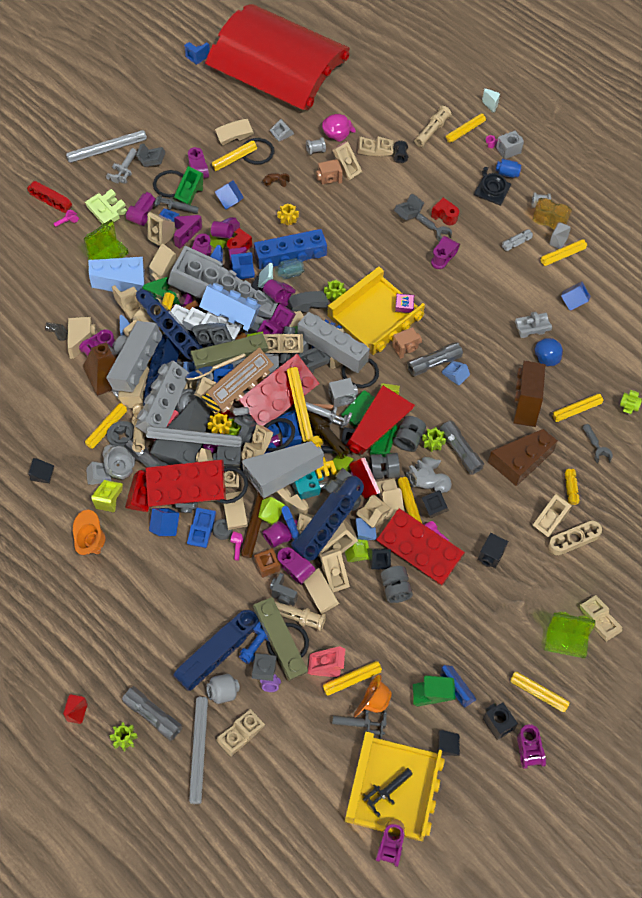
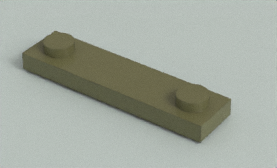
M263 333L190 352L197 370L202 367L220 364L241 354H246L245 357H248L259 347L263 352H267L268 346Z
M273 597L254 604L255 613L288 681L306 674L308 669Z

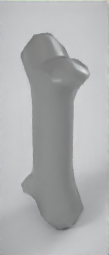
M234 408L228 417L234 419L235 417L248 414L250 412L249 408Z

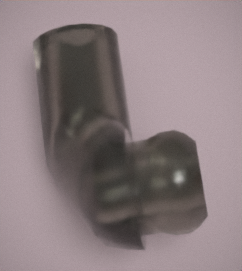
M46 322L45 331L55 332L57 338L61 341L68 338V332L64 325Z

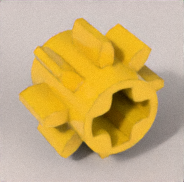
M291 204L280 206L278 218H281V224L289 226L296 223L297 218H299V211H296V206Z
M218 412L214 417L210 416L207 428L212 429V433L229 434L232 421H227V414L223 415Z

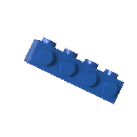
M322 229L254 242V255L260 270L264 269L269 263H272L273 267L327 256V243Z

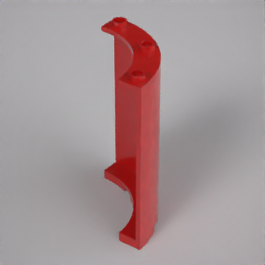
M249 4L244 6L242 11H236L225 23L218 34L220 38L216 45H212L205 64L302 110H310L314 104V98L326 77L331 74L335 67L348 60L350 48L259 6Z

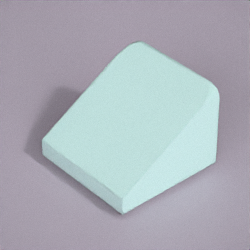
M486 88L484 90L482 102L492 112H495L498 106L500 93Z
M269 263L260 272L259 288H263L268 280L273 279L272 263Z

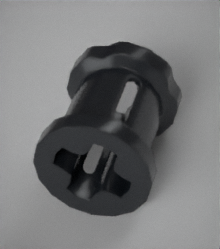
M395 142L393 145L395 151L394 161L397 163L407 162V142Z

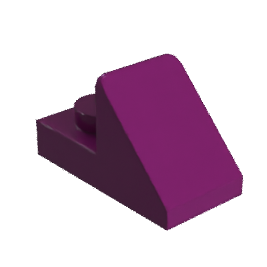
M200 215L178 216L174 218L175 228L177 229L174 233L176 247L181 249L202 229V218Z

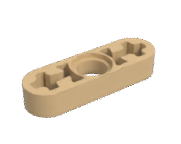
M596 521L586 522L553 536L548 544V549L554 555L567 553L596 541L602 533V527ZM590 528L591 530H596L595 534L593 532H587ZM570 535H578L580 537V541H572L570 539ZM555 542L557 544L563 543L561 548H559V546H554Z

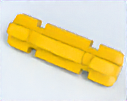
M566 469L564 474L567 480L568 503L577 505L580 500L577 494L575 469Z

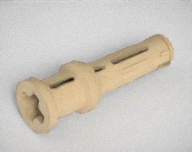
M441 106L437 114L431 117V122L414 140L417 146L422 147L437 128H441L445 120L452 116L448 107Z
M138 403L133 407L134 416L132 424L134 426L132 449L135 452H142L145 449L146 433L135 426L138 421L137 415L144 408L143 403Z
M275 601L282 617L298 621L303 627L307 625L316 628L319 632L322 631L326 614L320 615L311 612L308 608L301 610Z

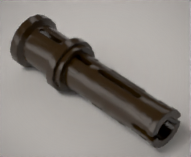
M309 413L310 424L315 434L322 436L341 459L345 458L343 453L345 456H348L350 450L332 432L330 424L324 421L319 414Z

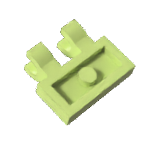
M112 189L103 196L98 193L85 202L86 207L105 227L120 219L119 215L127 213L126 204L122 200L118 201L115 198L116 193Z

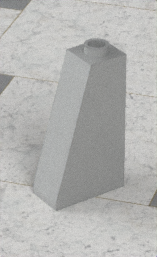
M310 441L245 459L242 461V466L247 478L262 497L266 498L324 466V453L319 446L316 447Z

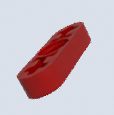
M33 181L27 187L28 192L33 197L63 213H66L72 207V203L67 197L37 181Z

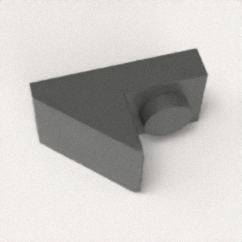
M317 348L298 354L312 374L314 369L330 362V357Z

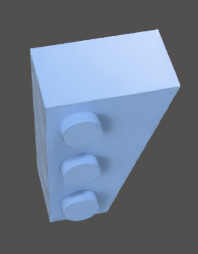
M143 257L89 260L91 287L112 291V286L115 285L122 292L132 287H135L138 291L145 284Z
M209 284L206 287L199 307L217 316L221 315L228 318V321L232 324L238 322L244 325V330L248 331L254 325L261 305L257 303L258 301L251 297L243 298L239 292L230 290V292L224 290V287L220 284Z

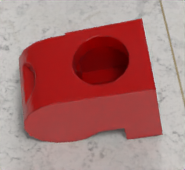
M442 198L432 208L431 217L435 220L440 218L446 225L452 226L458 221L459 209L445 198Z
M238 228L234 232L235 237L227 241V252L229 255V249L246 247L248 251L253 246L252 237Z

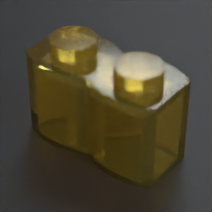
M539 198L532 220L537 224L549 226L555 230L559 222L565 225L568 224L572 208L564 204H556L550 199Z

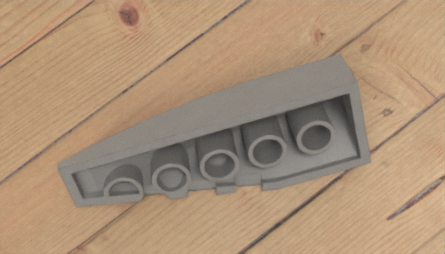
M184 246L171 270L168 280L169 285L202 299L206 287L209 284L217 283L222 285L224 290L239 292L243 298L251 297L256 299L257 303L261 305L257 316L272 318L278 305L277 302L262 291H256L248 281H242L236 276L234 271L225 269L218 260Z

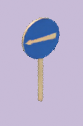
M241 354L213 367L207 366L194 370L187 374L186 379L194 380L204 377L215 369L244 358L246 354Z

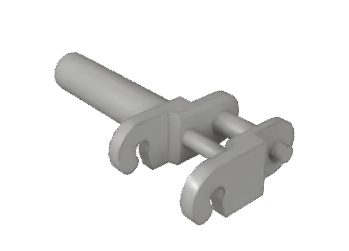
M132 148L121 165L113 164V169L117 167L118 175L108 173L106 178L108 180L111 178V181L115 183H127L126 178L132 175V172L127 168L135 157L137 150Z
M306 402L308 411L329 418V424L333 422L339 424L340 428H343V426H347L351 419V412L342 418L336 415L337 407L330 411Z

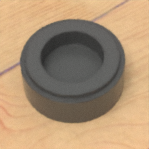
M217 520L213 525L214 536L220 540L231 537L233 529L228 530L227 520Z

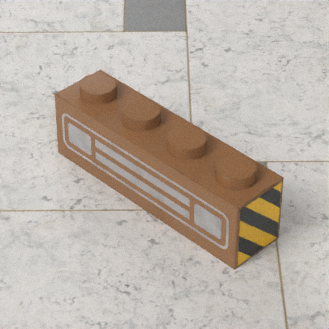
M259 347L200 397L214 414H217L219 411L224 413L232 406L230 402L234 399L237 402L245 395L244 390L247 388L251 390L258 384L256 380L259 377L263 379L270 374L269 369L274 364Z

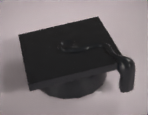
M485 166L482 170L483 177L474 195L501 206L512 184L508 183L500 174H487L489 168Z

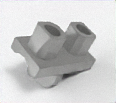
M531 312L530 316L516 318L515 320L521 338L535 333L538 335L545 334V331L552 330L547 313L537 314V312Z

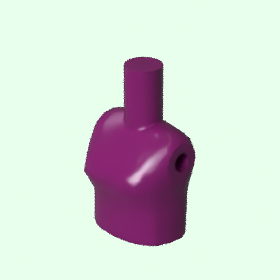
M281 521L275 522L272 526L262 531L264 539L272 548L292 539V533H290L288 525Z

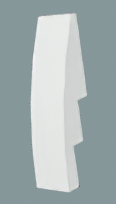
M177 304L171 310L183 326L190 331H193L192 329L195 325L224 323L233 341L242 328L241 324L236 322L232 324L228 321L229 319L217 316L209 311L206 314L193 307L191 310H188ZM171 319L167 321L173 324V321Z

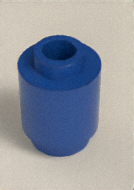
M501 159V162H497L495 171L504 177L518 178L521 164H518L516 161Z

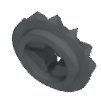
M119 421L112 424L107 431L109 444L125 447L126 443L133 439V424L127 421ZM126 431V437L120 439L119 434L122 435Z

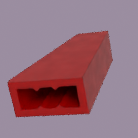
M383 385L346 446L353 453L363 455L406 417L415 405Z

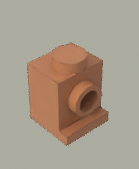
M338 159L318 163L316 177L321 184L336 181L339 184L342 183L343 171Z
M412 327L394 334L392 346L400 359H402L405 353L414 352L418 349L419 344L422 343L420 334L416 333Z

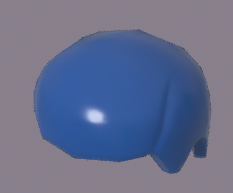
M544 338L537 342L535 356L537 355L539 363L546 364V366H555L562 359L563 349L557 340Z

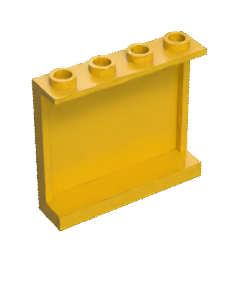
M377 267L329 304L327 315L337 325H341L342 329L353 339L364 343L370 348L369 353L372 355L378 351L381 352L390 341L393 342L394 334L405 331L415 321H420L424 316L425 308L424 303L419 307L414 303V310L411 313L395 312L396 294L403 293L383 277L384 270L380 267Z
M365 732L345 822L384 832L387 822L397 819L404 824V837L423 842L425 835L429 836L432 823L428 822L429 813L434 814L436 801L432 799L434 792L438 793L440 779H437L438 771L442 772L445 760L441 758L442 750H439L437 754L373 738L374 733ZM406 768H409L413 775L389 795L395 804L391 805L383 798L375 804L376 811L381 814L378 818L368 808V802L363 801L364 797L362 794L367 795L374 789L373 784L379 785L380 790L384 789ZM376 792L370 798L371 801L373 802L380 795ZM392 827L388 830L390 834L398 836L401 833L397 827Z

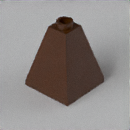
M107 342L92 347L83 365V369L97 396L112 391V387L106 377L118 355Z

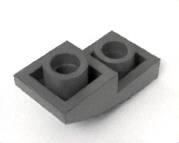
M324 291L303 292L292 295L288 300L291 310L295 312H308L310 306L327 308L329 303Z
M224 323L195 325L192 329L199 345L210 342L218 345L232 341L230 332Z

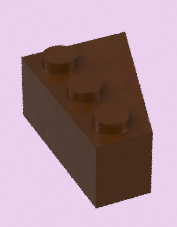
M523 361L522 368L518 367L514 401H516L514 424L536 427L543 401L546 364Z
M541 429L491 451L488 463L517 487L554 452L558 440L546 430Z

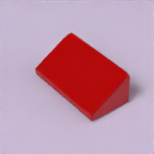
M364 457L349 464L353 475L359 477L363 482L362 495L365 499L380 493Z
M139 470L134 474L125 508L148 512L146 472Z

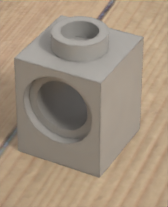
M516 131L499 136L496 149L503 159L518 155L522 152L523 138Z
M351 378L329 383L328 393L333 407L348 405L355 400L358 390L356 384L352 383Z

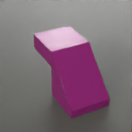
M279 304L271 320H263L257 332L283 334L284 326H290L296 313L283 304Z

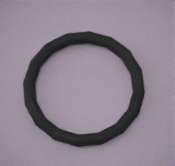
M252 138L243 143L244 145L250 141H261L268 144L271 148L270 156L262 161L250 160L244 156L243 159L248 163L255 165L264 164L274 156V146L266 139Z
M175 170L163 171L154 178L153 188L157 194L163 197H174L175 193L166 194L159 191L156 185L157 180L165 174H177L182 178L184 174Z
M370 358L368 362L375 368V377L369 383L363 385L356 384L357 388L370 387L379 377V368ZM345 365L342 366L341 372L343 379H347Z
M277 418L264 426L268 428L274 423L286 422L291 427V435L287 442L280 447L267 448V452L284 449L293 441L295 426L292 421L287 418Z
M227 467L224 468V472L234 471L242 476L244 479L242 492L233 499L218 500L217 502L224 504L234 503L246 493L248 478L238 468Z
M285 622L287 627H293L303 634L305 647L300 655L301 657L305 656L309 648L307 632L295 623ZM267 641V648L269 653L273 656H276V654L272 650L270 642Z

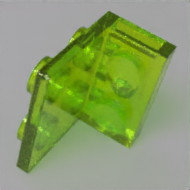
M111 219L84 237L88 261L123 258L129 253L128 248L117 240L114 222Z
M555 612L547 626L544 651L586 658L589 635L595 626L596 620H592L587 616L577 617L566 612Z

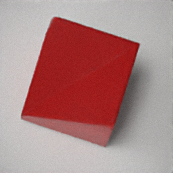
M71 694L68 696L63 713L67 722L83 723L88 706L85 697Z

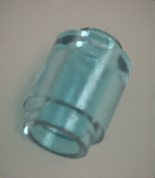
M294 258L280 262L279 266H277V271L280 277L288 279L304 273V265L301 259Z

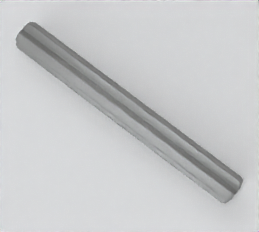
M144 130L68 152L66 157L68 162L71 163L146 140V133Z
M148 426L146 429L147 438L240 447L242 443L241 436L152 426Z
M206 697L196 698L189 796L191 804H201L208 707V699Z

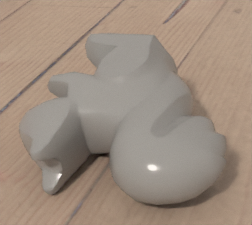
M423 457L422 460H417L418 464L415 467L409 466L410 472H406V477L412 487L434 488L435 491L440 490L441 493H444L451 489L452 483L446 474H435L434 469L439 466L441 460L430 457Z

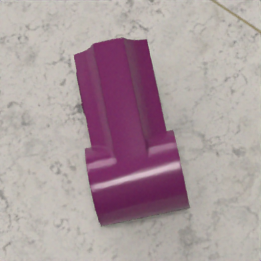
M143 193L135 206H130L127 210L126 220L144 226L148 220V213L155 205L156 198L151 193Z
M235 217L227 218L221 222L214 221L211 226V235L213 237L230 239L233 233L240 228V222Z

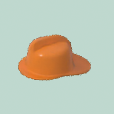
M89 509L83 510L77 515L73 523L76 552L80 555L100 554L106 537L100 528L98 515Z
M377 675L370 683L362 702L354 713V717L358 716L364 709L379 713L388 707L392 692L381 682V675Z

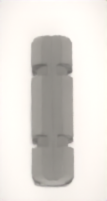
M527 229L523 233L503 241L502 248L508 251L512 247L514 248L532 239L533 233L530 229Z

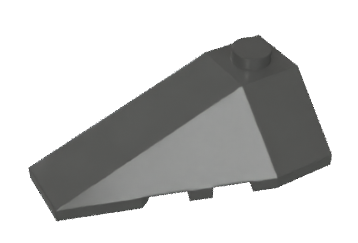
M196 396L167 428L205 432L211 409L206 406L202 398ZM156 439L150 453L169 465L194 463L202 443Z

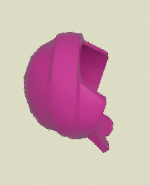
M342 114L330 115L322 123L325 135L338 142L344 140L350 131L356 132L353 123Z

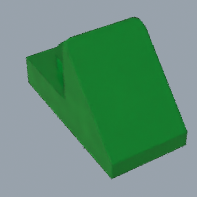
M188 166L174 198L191 205L197 190L203 191L204 173Z
M169 277L143 285L142 288L151 292L156 298L163 300L165 293L173 294L175 298L172 306L180 304L177 294L169 290L171 286L168 284Z
M424 676V682L413 684V704L417 707L455 700V681L453 678Z

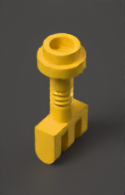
M319 436L311 437L308 440L309 442L312 441L316 447L319 446L321 448V445H323V441ZM323 457L324 466L315 470L318 479L322 478L321 471H323L325 477H328V469H330L332 475L337 474L333 460L326 462L325 457Z

